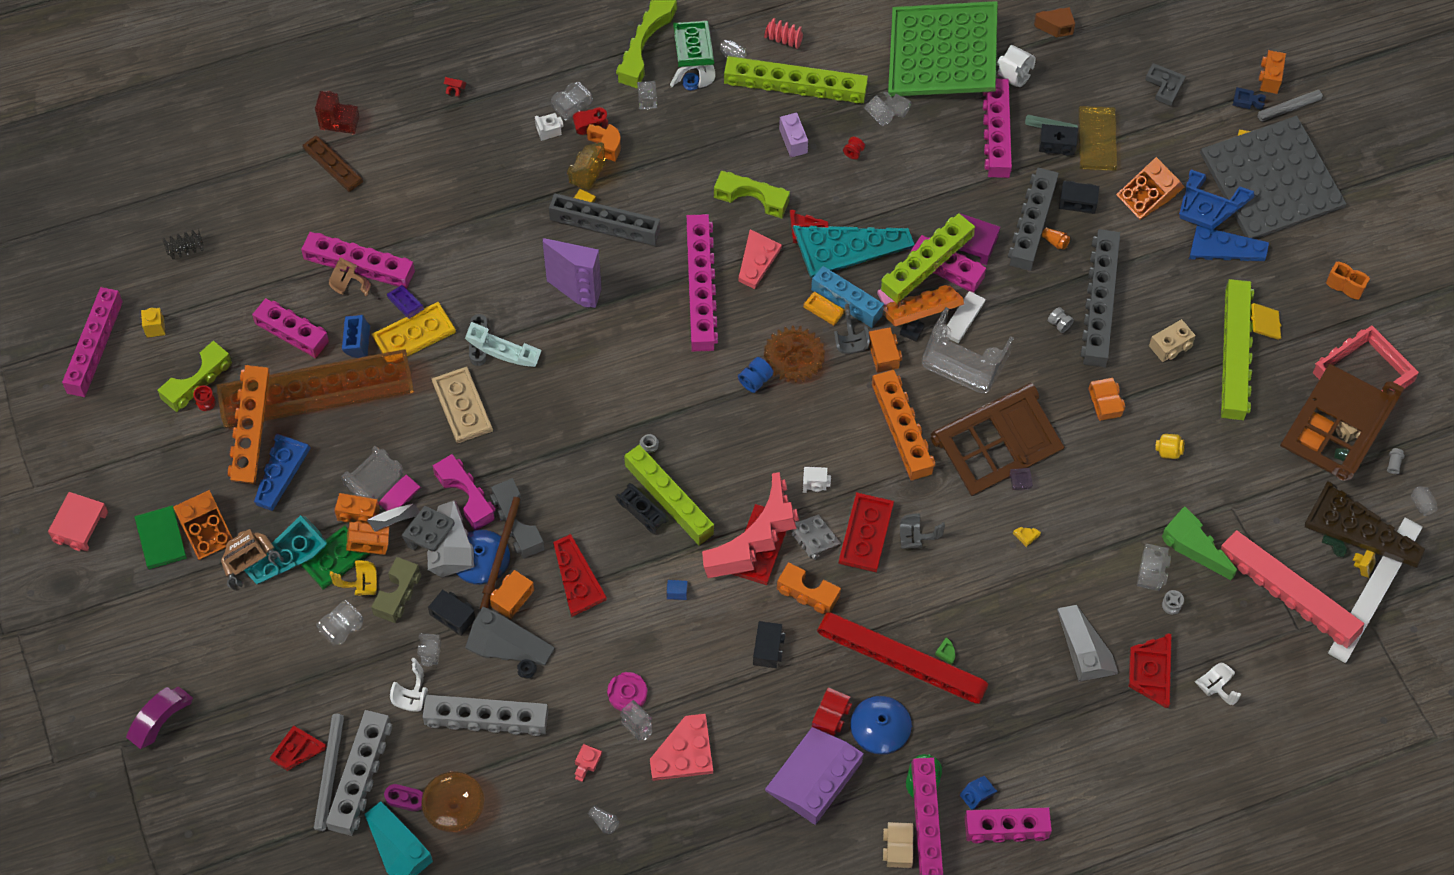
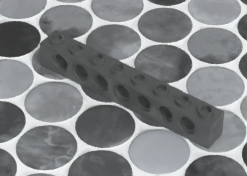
M1098 229L1097 236H1093L1092 247H1095V252H1091L1090 262L1093 263V267H1090L1089 278H1092V281L1088 283L1087 293L1090 294V298H1087L1085 309L1089 311L1088 314H1085L1084 325H1087V330H1083L1082 341H1085V346H1082L1080 357H1084L1083 365L1106 368L1108 361L1120 232Z

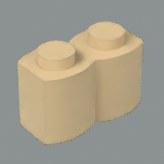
M888 822V827L883 829V841H887V848H883V861H887V867L912 868L913 823Z

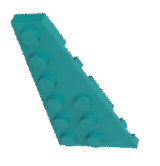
M797 225L792 227L810 278L814 277L822 266L830 271H836L907 250L915 245L909 228L874 229V227H867V229L836 226L826 228L817 226L800 227Z

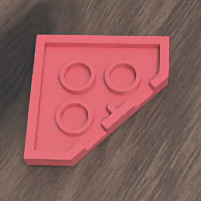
M706 714L685 716L650 758L652 781L713 774Z

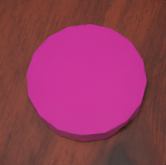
M624 672L612 678L607 690L609 702L612 706L624 712L635 711L643 706L648 693L646 683L642 677L631 672Z

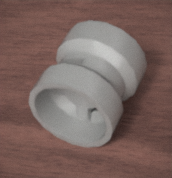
M1058 307L1049 315L1047 321L1052 325H1056L1059 332L1064 333L1073 324L1074 319L1070 315L1067 316L1065 311Z

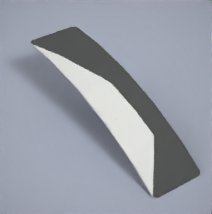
M409 504L378 514L367 521L376 532L393 523L416 517L420 511L415 504Z

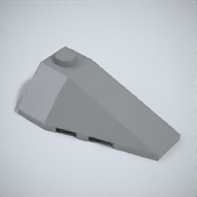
M451 501L439 505L437 512L452 518L455 524L436 550H428V570L440 577H445L473 568L474 549L472 544L469 543L468 532L462 524L463 519L457 502Z
M1072 605L1058 608V615L1078 681L1081 682L1118 674L1112 653L1079 607Z

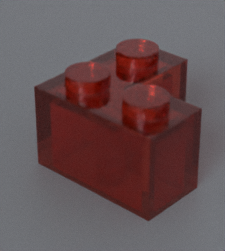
M320 91L315 106L319 128L321 130L355 134L360 117L358 107L351 104H340L338 93Z

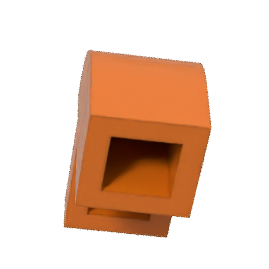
M589 124L587 138L589 141L599 143V157L616 162L621 151L620 133L617 128L611 124L608 125L607 129Z

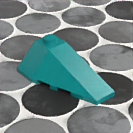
M300 515L272 542L275 548L274 551H277L284 560L282 561L277 557L274 561L277 565L275 566L269 561L268 553L266 557L249 566L244 571L258 585L314 558L327 545V542L310 520Z

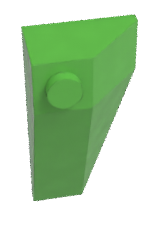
M1186 507L1182 508L1164 529L1162 535L1164 542L1175 551L1232 580L1237 572L1236 567L1222 550L1216 549L1212 536L1205 535L1200 528L1203 526L1202 523Z

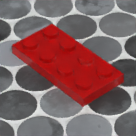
M856 492L838 564L877 573L894 501Z
M755 504L745 531L758 519L765 508L764 506ZM787 531L777 532L778 541H775L774 550L755 553L757 561L753 562L754 570L734 573L732 575L767 585Z

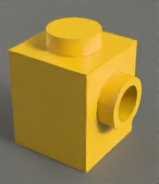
M149 308L141 310L142 327L146 338L165 335V323L161 309Z

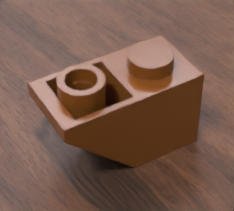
M1070 7L1036 13L1034 26L1057 38L1073 35L1075 21Z

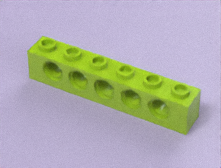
M959 213L954 218H949L944 227L938 228L929 240L926 239L922 242L919 249L912 251L903 263L899 262L890 274L887 273L882 278L881 291L898 304L974 236L975 226Z

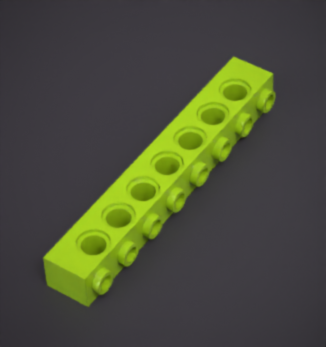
M730 56L727 57L724 72V84L731 86H744L747 88L764 89L766 91L772 90L853 103H864L868 76Z

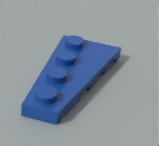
M279 434L275 436V444L270 451L271 457L269 463L265 466V475L260 482L254 500L257 506L271 511L276 507L311 449L308 444Z

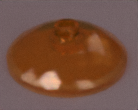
M446 772L432 779L426 786L422 795V810L427 821L435 828L446 832L462 831L473 825L480 817L484 807L483 791L479 783L470 775L462 772ZM453 804L458 805L456 809L450 808Z

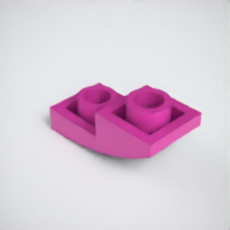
M405 475L386 493L378 504L386 511L401 507L406 502H409L421 487L408 475Z

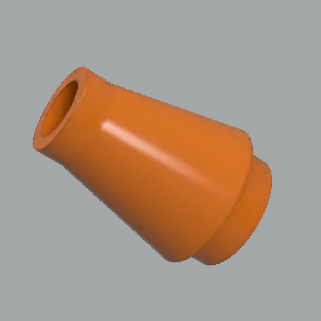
M1047 227L1042 232V237L1057 249L1064 250L1070 242V237L1065 232Z

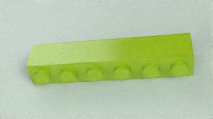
M640 445L624 455L625 467L698 545H701L714 535V524Z

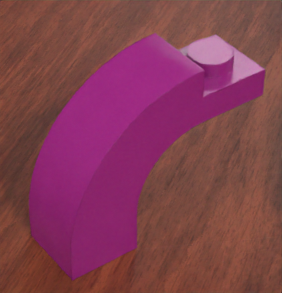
M179 686L172 690L166 687L141 709L132 722L126 738L140 749L154 743L164 722L176 711L190 705L193 697Z

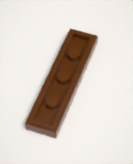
M317 135L302 145L303 149L348 192L363 183L362 178Z

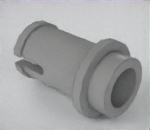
M1393 448L1389 452L1390 460L1387 472L1399 474L1401 461L1405 455L1403 450Z

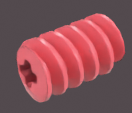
M773 18L766 27L764 38L769 36L770 40L773 41L775 39L778 43L782 40V44L786 45L788 43L790 47L795 45V48L798 49L803 39L802 27L799 26L795 30V24H793L789 28L788 22L782 26V20L775 24V18Z

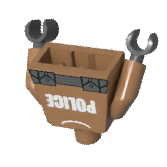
M248 529L247 531L240 532L237 537L226 544V550L221 563L226 576L229 577L227 580L228 587L236 590L235 583L237 586L242 587L243 582L236 578L235 575L263 559L268 553L269 561L275 566L277 565L274 561L277 557L282 561L284 560L277 551H274L275 548L266 535L258 532L253 533L251 529Z

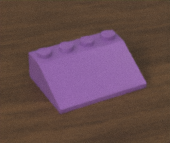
M544 238L543 249L547 282L577 304L596 308L601 292L599 250Z
M812 727L766 787L765 791L816 825L861 765L864 753L849 743Z

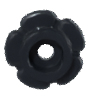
M524 659L517 665V673L522 678H531L537 671L536 665L529 659Z

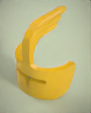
M355 561L357 575L355 582L343 581L340 574L333 571L330 572L335 586L341 588L356 587L355 596L376 595L377 572L376 566L372 562ZM363 574H365V583H371L365 584V590H363Z

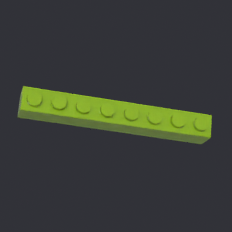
M1229 279L1225 289L1221 418L1244 420L1246 414L1250 413L1251 402H1248V397L1251 395V386L1248 385V380H1251L1252 370L1249 369V364L1252 362V353H1249V348L1252 347L1253 337H1250V332L1253 329V321H1250V316H1252L1251 300H1253L1254 289H1251L1250 281Z

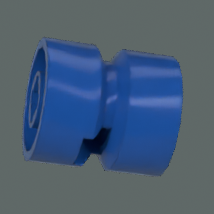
M756 357L738 375V379L743 387L755 393L763 385V382L768 381L774 373L771 366L764 359Z

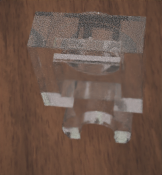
M883 92L887 100H879L878 102L884 107L888 106L887 110L904 118L912 102L897 94L892 98L888 92Z

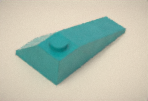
M381 801L365 813L388 875H417L433 862L430 852Z

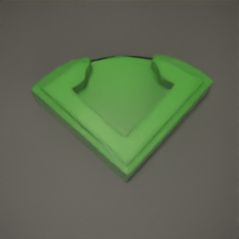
M945 638L936 651L935 656L953 665L955 650L952 642Z

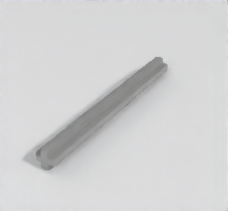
M333 714L331 718L314 829L318 831H325L327 827L326 821L329 814L344 716L340 714Z

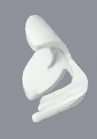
M714 66L681 67L677 70L670 86L673 87L674 84L680 82L685 72L697 68L700 76L697 86L699 88L706 87L715 79Z
M412 658V670L416 674L414 690H408L397 682H393L390 700L398 708L418 712L422 709L428 689L423 687L422 692H419L424 680V670L419 662ZM404 695H405V696H408V697H411V698L420 699V700H415V699H414V700H413V703H412V699L406 698V697H404Z
M1218 663L1209 672L1195 681L1207 696L1218 693L1229 705L1237 703L1241 696V693L1235 691L1227 695L1222 690V687L1235 674L1225 663ZM1220 677L1222 678V679H1221L1219 682H1217L1214 686H1212V687L1209 688V689L1207 688V687H1209L1212 683H1214L1215 681H1217Z

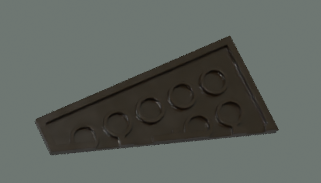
M1329 481L1325 484L1305 522V528L1418 568L1425 554V548L1408 536H1403L1395 531V527L1381 521V517L1358 501L1354 502L1344 491L1337 490Z

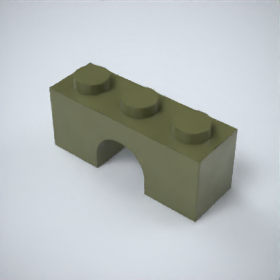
M396 557L388 573L390 582L399 585L398 589L392 593L379 591L371 607L374 616L396 623L398 617H402L405 609L404 605L412 597V588L414 584H418L421 578L418 564Z

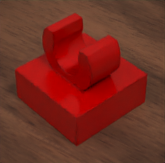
M445 77L444 84L448 86L446 94L450 95L451 90L455 89V96L459 97L461 94L460 89H465L466 82Z

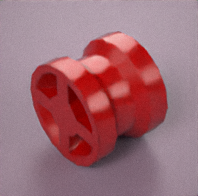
M850 137L848 144L843 148V152L851 159H858L860 152L865 148V144L858 137Z

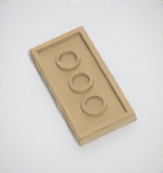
M468 367L431 379L457 444L493 432Z

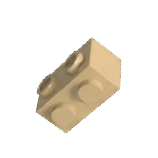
M1181 319L1152 336L1149 347L1162 362L1168 359L1172 360L1179 352L1187 351L1193 346L1196 335Z

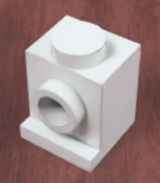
M556 113L542 117L535 116L536 129L541 141L562 135L563 121L561 117H557Z
M804 467L803 493H807V489L819 492L826 490V487H830L831 475H827V468Z

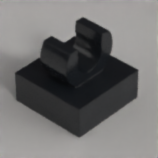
M919 319L905 323L900 330V335L917 342L925 324L919 322Z

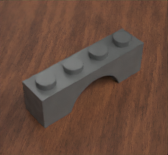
M513 478L491 487L492 494L490 499L494 506H498V516L501 522L505 521V523L513 497L521 498ZM515 519L510 537H513L515 541L513 547L516 553H520L524 559L543 551L544 542L537 527L521 524Z

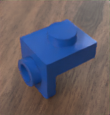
M982 776L968 783L960 793V797L973 810L980 802L994 796L997 790L985 776Z

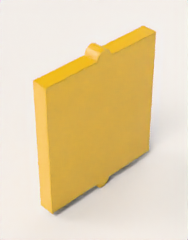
M1255 303L1251 304L1253 332L1277 340L1281 339L1279 311Z

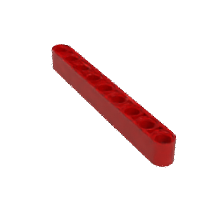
M825 613L817 629L821 636L972 703H981L987 690L988 683L985 680L833 613Z

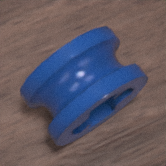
M695 73L685 74L683 77L684 88L689 91L698 88V76Z

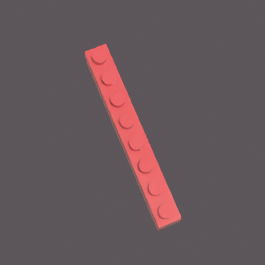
M1236 530L1221 546V550L1242 574H1247L1257 585L1266 588L1273 597L1281 599L1288 608L1296 610L1303 619L1315 624L1322 633H1327L1337 644L1348 648L1362 633L1364 623L1239 531Z

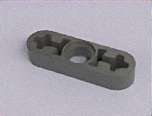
M477 314L471 318L470 324L471 322L477 324L480 321V326L488 328L487 318L484 315ZM469 342L470 362L475 366L483 365L487 360V353ZM476 349L480 351L479 359L475 358L477 354Z

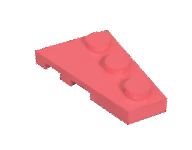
M750 229L739 274V282L755 289L782 249V244Z

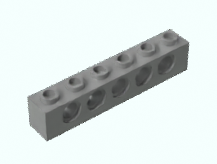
M426 695L423 711L424 725L431 728L444 726L453 730L468 728L471 731L483 729L493 733L508 731L511 734H520L522 732L533 736L546 734L548 719L547 704ZM443 711L450 712L447 716L440 715ZM464 712L470 713L468 717H461V714ZM483 714L490 715L487 719L480 718ZM505 715L511 717L509 720L506 721L501 720V718ZM524 717L531 718V720L528 722L521 721V719Z
M368 710L364 711L326 821L328 830L352 836L354 830L358 829L361 810L364 811L367 803L365 798L367 791L370 792L373 786L372 776L374 773H377L380 761H378L379 756L385 751L386 742L384 741L386 735L389 736L392 730V724L388 715ZM378 733L377 737L369 738L370 734ZM367 751L372 752L368 757L362 756ZM359 770H365V771H366V772H365L363 775H361V776H357V775H356V773H357ZM353 789L359 790L355 795L349 794ZM346 808L353 809L349 814L343 813Z

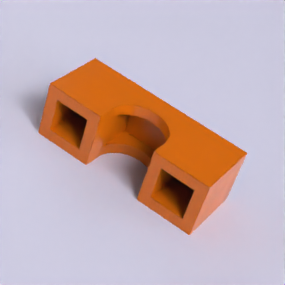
M788 562L777 580V590L784 596L795 598L803 605L807 604L821 614L831 613L840 597L841 588L823 579L819 587L809 589L803 585L806 571Z

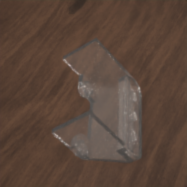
M945 307L930 335L922 357V365L926 369L974 391L987 393L992 388L1011 353L1014 337L1010 336L1003 350L991 347L986 349L983 356L949 341L951 329L946 325L949 308Z

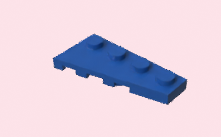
M1197 226L1189 259L1204 258L1205 260H1212L1213 258H1223V260L1265 261L1269 242Z

